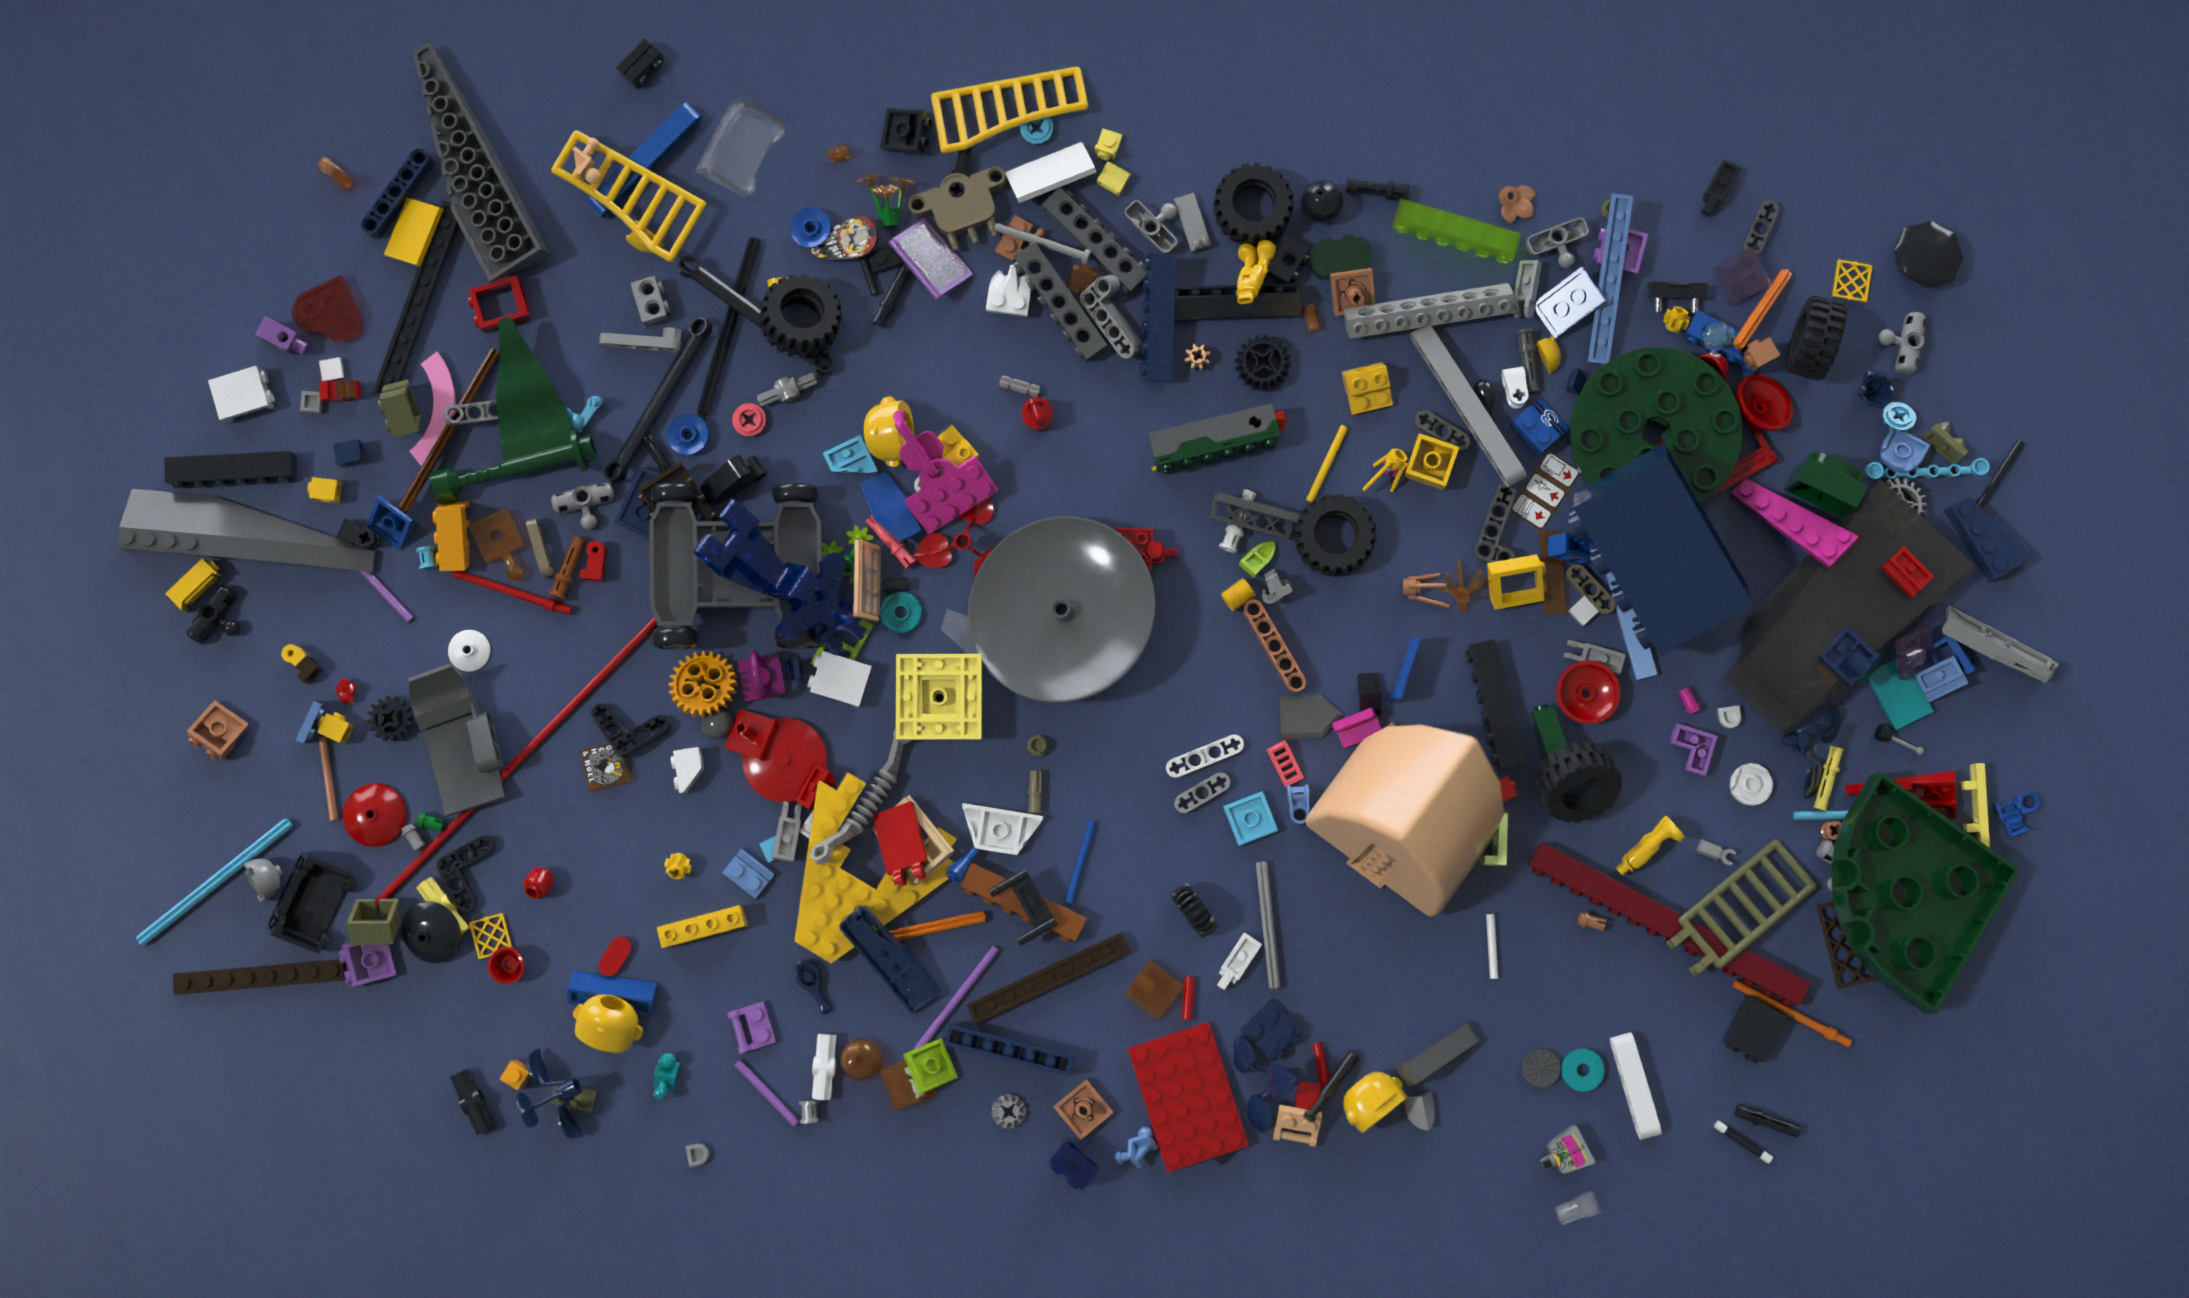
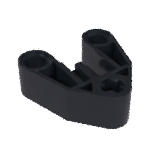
M737 455L712 473L700 486V490L710 506H714L762 479L767 472L756 455L746 460H743L741 455Z

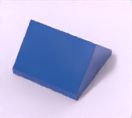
M380 495L376 498L367 523L370 529L399 550L404 547L420 525Z

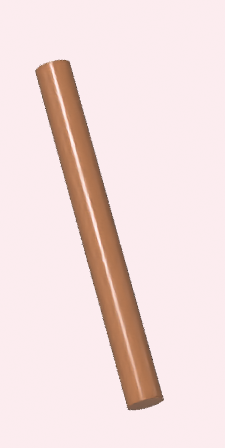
M326 736L318 737L329 820L336 821L338 820L328 741Z

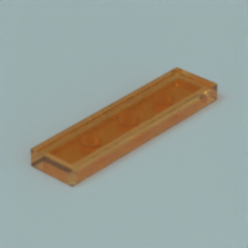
M1561 530L1539 532L1541 562H1544L1546 574H1543V580L1545 579L1547 585V592H1544L1543 615L1566 614L1563 561L1548 557V536L1561 534Z

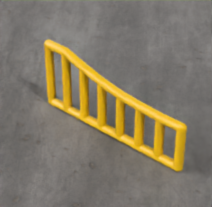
M1080 67L947 90L931 95L940 150L944 154L966 150L994 135L1024 123L1088 108V100ZM1074 76L1079 102L1067 104L1062 78ZM1054 79L1059 106L1047 109L1042 81ZM1033 83L1039 111L1027 114L1021 85ZM1013 87L1019 117L1007 121L1001 89ZM993 91L999 125L987 129L981 93ZM967 95H973L980 134L968 139L960 98ZM950 98L953 100L960 142L948 144L940 104V100Z
M574 131L551 169L552 173L602 203L618 216L652 253L668 262H673L706 208V202L601 143L598 149L595 148L589 156L592 158L596 150L606 155L599 168L601 178L599 182L588 185L579 179L576 174V168L572 174L562 169L578 140L588 145L587 141L590 137L580 131ZM615 160L624 165V168L606 197L597 191V188ZM633 170L640 174L642 178L622 210L614 203V200ZM649 181L658 184L660 188L637 225L629 215ZM667 191L676 194L678 198L651 241L644 233V230ZM685 201L694 204L696 208L670 252L660 248L659 245Z

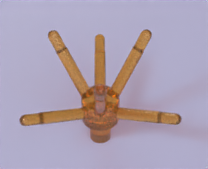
M1457 561L1459 588L1455 586L1449 574L1445 572L1444 576L1452 590L1447 587H1439V589L1455 596V601L1458 602V611H1466V602L1470 600L1469 594L1487 582L1488 578L1485 577L1476 584L1482 574V571L1479 570L1469 587H1463L1461 562Z

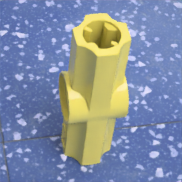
M433 877L424 880L416 887L425 901L439 903L454 914L460 925L461 935L470 928L457 911L458 908L454 901L442 891Z

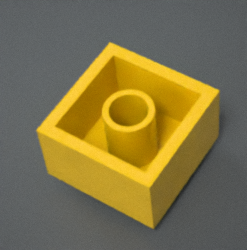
M1419 433L1403 477L1444 490L1459 447Z

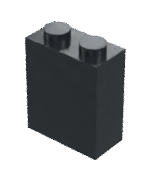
M1745 996L1722 1041L1727 1044V1049L1735 1053L1741 1051L1746 1054L1745 1059L1755 1064L1757 1061L1764 1063L1788 1017L1751 996Z

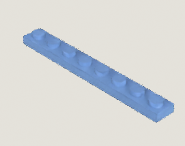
M1611 194L1598 288L1607 301L1594 311L1587 362L1606 364L1610 361L1633 196Z

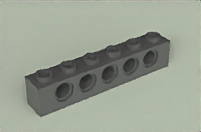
M1059 187L1042 203V209L1084 251L1086 249L1091 250V257L1109 275L1118 277L1120 286L1129 295L1134 293L1143 284L1144 279H1146L1144 264L1140 261L1137 263L1132 258L1133 254L1126 247L1122 248L1117 243L1118 239L1111 232L1109 234L1102 229L1104 227L1097 218L1093 220L1088 215V209L1083 204L1078 205L1073 200L1074 196L1070 191ZM1065 207H1070L1073 210L1069 215H1065L1061 211ZM1083 221L1088 226L1085 229H1079L1076 227L1077 223ZM1100 236L1102 241L1099 244H1094L1091 238ZM1109 250L1117 253L1114 258H1108L1105 254ZM1123 265H1129L1132 270L1124 273L1120 268Z
M1034 242L1016 254L1013 265L1020 274L1022 272L1027 277L1025 282L1032 291L1034 289L1039 294V297H1037L1038 301L1044 308L1048 307L1051 311L1049 316L1055 325L1060 324L1063 328L1062 335L1067 342L1072 341L1076 347L1073 350L1079 359L1084 358L1085 361H1088L1105 349L1107 343L1038 245ZM1037 264L1041 270L1039 273L1033 274L1029 271V266ZM1049 281L1053 288L1045 291L1041 288V283ZM1061 298L1065 305L1062 308H1056L1053 305V300ZM1073 315L1077 320L1076 324L1068 325L1065 322V317ZM1080 332H1084L1088 335L1089 340L1084 343L1080 342L1077 339V335Z

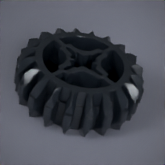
M1256 335L1255 342L1250 338L1247 339L1249 346L1241 344L1243 351L1238 350L1236 353L1241 358L1235 359V363L1240 365L1235 367V371H1242L1238 375L1239 379L1246 377L1244 385L1252 382L1251 389H1254L1255 385H1259V391H1262L1263 385H1266L1267 390L1270 391L1271 384L1277 388L1279 387L1277 380L1282 383L1285 381L1283 375H1289V371L1285 368L1291 367V363L1286 361L1291 356L1290 354L1283 355L1287 352L1288 348L1283 347L1280 349L1282 341H1278L1275 344V337L1273 336L1270 341H1267V335H1263V340H1260L1259 336ZM1257 348L1270 349L1264 354H1261L1257 351H1253ZM1275 353L1280 361V369L1278 371L1271 363ZM1248 355L1255 363L1251 372H1249L1246 366V357ZM1268 358L1266 365L1258 368L1259 362ZM1262 372L1273 375L1269 378L1255 377Z
M1184 883L1174 889L1171 893L1172 900L1197 934L1202 938L1212 934L1218 928V925L1192 888Z

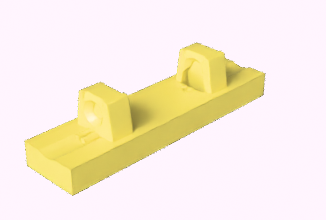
M1976 763L1970 765L1971 781L1961 782V790H1971L1973 824H1963V830L1968 833H1974L1976 839L1990 848L1985 763Z

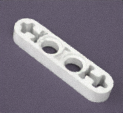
M1230 735L1168 761L1166 772L1170 777L1178 778L1238 754L1244 747L1243 739L1238 735ZM1231 739L1240 742L1237 746L1238 750L1229 748L1227 749L1229 754L1224 755V748L1220 743L1224 742V745L1227 746L1231 743ZM1216 746L1220 749L1221 754L1218 758L1209 756L1208 751L1211 747ZM1193 754L1199 755L1201 758L1200 765L1192 766L1189 763V757ZM1185 758L1189 770L1185 771L1184 766L1179 769L1178 774H1175L1174 771L1170 772L1171 763L1175 762L1176 765L1182 764L1181 759Z

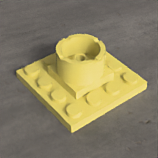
M896 654V740H982V654ZM943 695V701L938 702L936 700L937 696Z

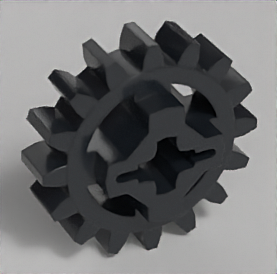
M386 696L385 701L380 698L377 699L379 704H372L371 706L374 711L367 713L372 716L371 719L367 720V723L373 725L369 730L372 732L377 731L375 737L379 738L382 736V740L386 742L389 737L392 742H396V736L399 739H404L403 733H410L408 726H414V723L410 722L414 715L409 714L412 707H405L407 701L401 700L399 702V697L394 696L393 700L390 696ZM388 705H395L394 707L392 706L391 709H384V707ZM389 715H391V716H392V719L394 720L392 723L389 722V721H390V720L388 719V716H389ZM391 728L398 729L395 732L386 733L387 731H390Z

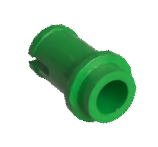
M426 812L424 814L419 813L416 825L420 826L421 829L425 827L440 833L445 824V819L429 816Z

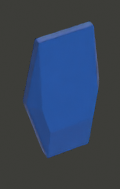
M887 471L860 483L874 520L898 542L901 543L921 533L922 530L918 520L905 503V499L908 498Z

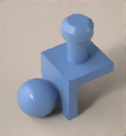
M1147 1126L1140 1128L1138 1137L1129 1139L1128 1151L1116 1153V1162L1122 1165L1130 1160L1138 1168H1142L1143 1156L1146 1152L1158 1149V1144L1153 1140V1130Z

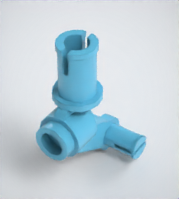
M592 396L587 400V405L581 414H575L566 407L572 430L577 429L579 432H582L597 409L604 405V399L599 396Z

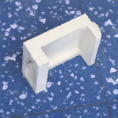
M258 366L208 380L219 420L226 424L233 422L235 417L263 408H268L269 410L274 408L272 404L275 401L274 396L267 386V382H269L268 375L265 370Z
M822 651L821 655L816 656L813 667H817L815 676L810 675L807 687L811 688L810 693L859 707L871 666Z

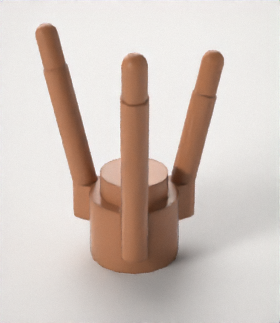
M1440 573L1409 576L1408 579H1403V595H1408V600H1418L1450 608L1449 604L1416 595L1420 594V588L1446 587V583H1420V580L1440 577Z

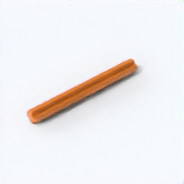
M1788 269L1780 271L1734 339L1733 345L1736 349H1743L1792 277Z
M984 911L889 930V932L898 940L983 923L986 922V915Z

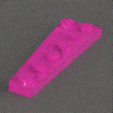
M1746 478L1731 492V497L1829 569L1859 541V537L1854 533Z

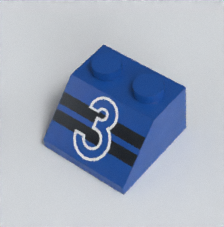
M1542 398L1531 405L1510 425L1538 457L1569 430V427Z

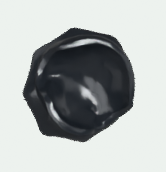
M1933 221L1904 227L1893 251L1897 271L1927 288L1953 282L1964 258L1957 235Z

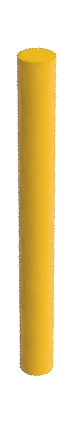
M1341 425L1306 498V501L1309 503L1316 499L1348 431L1346 426Z

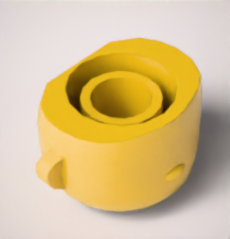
M888 396L867 413L863 427L864 439L869 452L874 457L885 461L891 467H899L902 460L899 451L906 441L896 429L893 415L898 410L903 411L906 415L904 422L914 435L913 416L909 405L905 401H895L894 397Z
M607 994L596 995L589 998L584 1004L577 1005L573 1011V1016L576 1019L574 1030L576 1037L595 1049L612 1053H623L632 1047L634 1040H639L642 1037L643 1029L638 1025L635 1009L620 997Z
M1372 1072L1353 1085L1343 1099V1107L1349 1123L1354 1125L1363 1134L1407 1098L1402 1090L1403 1083L1401 1080L1391 1077L1386 1073Z

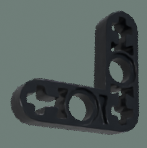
M596 704L591 710L592 718L614 753L620 758H626L666 735L670 729L668 719L663 715H657L625 733L606 704ZM600 710L605 712V717L608 720L605 723L602 717L598 716V711ZM660 722V724H663L664 728L660 730V728L656 726V723ZM616 726L618 732L615 735H608L606 733L607 728ZM648 727H650L651 730H653L654 735L651 736ZM645 732L647 738L644 741H638L635 738L636 734ZM632 737L635 746H633L632 743H630L629 738ZM619 745H627V750L623 751L622 749H620Z
M480 836L441 857L437 862V870L456 907L461 912L469 913L477 907V899L462 869L494 851L495 841L489 836ZM482 840H484L485 842H489L490 844L487 846L488 850H478L477 853H479V856H477L476 851L474 850V848H472V845H474L475 848H478L482 845ZM468 849L472 856L469 861L464 862L460 857L461 852ZM455 855L458 863L452 864L450 866V871H448L447 869H443L442 867L445 865L444 861H454L455 858H453V856ZM459 878L462 881V888L456 891L452 888L451 884L454 879ZM465 890H467V893L463 895L466 899H471L472 901L469 904V909L467 907H462L464 899L462 896H459L457 898L456 894H461Z

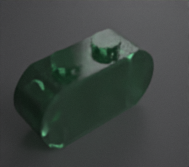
M1346 235L1341 237V240L1334 241L1333 238L1321 240V243H1317L1312 249L1309 267L1316 278L1327 280L1330 279V274L1369 268L1373 251L1368 241L1362 237Z

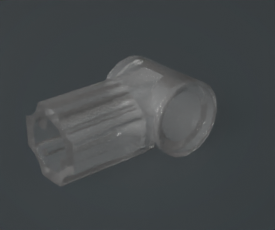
M1593 1191L1580 1194L1574 1200L1554 1207L1561 1225L1580 1218H1589L1601 1212Z

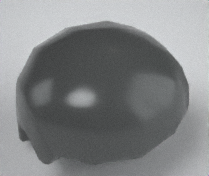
M719 707L720 713L713 710L712 717L705 713L704 718H702L701 727L704 734L712 739L728 738L735 717L726 708Z

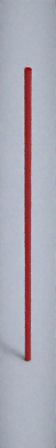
M654 617L500 773L502 783L658 625ZM478 807L461 812L375 899L377 910L380 908L379 899H388Z

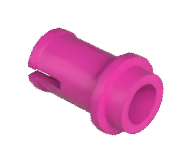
M1690 687L1677 693L1686 707L1685 712H1688L1689 715L1701 710L1699 706L1701 704L1697 703Z

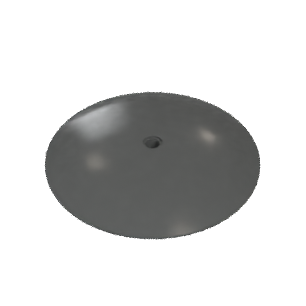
M1058 516L1038 520L1019 528L1004 538L990 552L979 568L968 602V626L971 640L976 653L982 654V663L988 672L1011 691L1029 699L1050 703H1064L1085 699L1104 691L1119 681L1134 666L1144 651L1150 638L1155 618L1154 586L1149 570L1139 552L1124 536L1109 526L1095 520L1074 516ZM1067 607V612L1064 615H1059V610Z

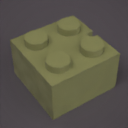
M409 380L384 385L380 394V400H378V406L381 413L384 412L387 418L385 425L388 432H392L393 438L418 432L422 416Z
M356 899L347 921L350 945H393L402 921L399 899H379L381 919H378L375 899Z

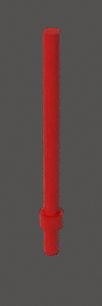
M463 571L451 572V577L545 607V610L551 612L557 611L570 615L572 612V607L557 603V600L552 598L545 599Z

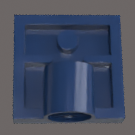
M1848 626L1817 656L1847 687H1850L1879 657Z

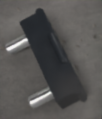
M1652 281L1647 284L1649 287V298H1655L1656 313L1662 312V299H1691V313H1696L1697 310L1699 311V300L1706 299V288L1709 286L1707 283Z

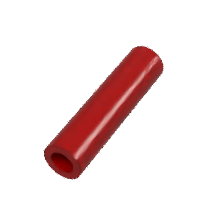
M1185 976L1181 1019L1192 1020L1195 977Z
M1322 1042L1313 1043L1312 1048L1320 1085L1325 1086L1330 1076Z

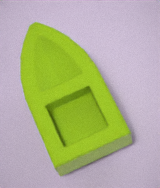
M1268 541L1255 546L1240 560L1238 565L1255 578L1273 557L1275 542Z

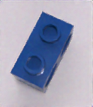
M1567 532L1548 536V557L1574 564L1592 562L1589 554L1592 553L1589 546L1594 543L1591 538L1584 537L1579 540L1575 534Z

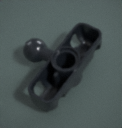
M219 585L216 593L211 595L208 601L200 606L197 616L192 621V626L186 630V635L199 644H204L218 624L223 627L224 633L229 636L237 635L240 631V625L236 620L224 618L237 599V594L225 585ZM229 595L233 599L231 603L227 605L223 601ZM214 609V616L207 619L208 611ZM202 630L208 632L204 639L198 637Z

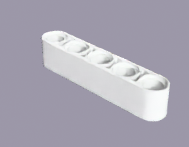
M1629 1032L1611 1037L1610 1045L1639 1139L1644 1140L1661 1135L1660 1123L1632 1033Z

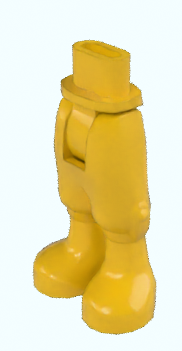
M1260 241L1257 250L1250 244H1242L1239 247V259L1245 263L1237 281L1236 295L1239 304L1252 303L1253 299L1257 297L1268 272V265L1276 253V246L1271 241Z
M1665 816L1652 832L1645 834L1622 857L1621 860L1623 862L1615 868L1622 876L1629 870L1633 872V868H1640L1647 863L1666 839L1673 838L1681 842L1686 837Z

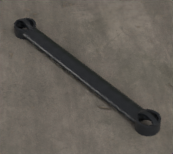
M685 255L680 258L678 272L681 276L692 278L762 329V326H760L761 309L700 266L696 257ZM684 262H693L696 265V269L694 271L689 269ZM818 351L816 356L811 357L810 354H807L806 358H803L813 365L814 371L819 375H828L834 368L835 361L829 353ZM825 358L829 360L831 367L824 366L819 359Z
M697 317L690 323V334L615 461H611L605 467L604 475L611 482L618 484L625 480L628 472L627 466L700 342L711 334L712 325L703 317ZM705 323L702 332L696 334L699 325ZM620 466L618 475L612 478V472Z

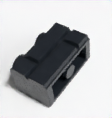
M643 38L615 68L634 88H637L639 85L643 86L647 83L649 75L653 70L658 71L662 67L664 57L660 51Z

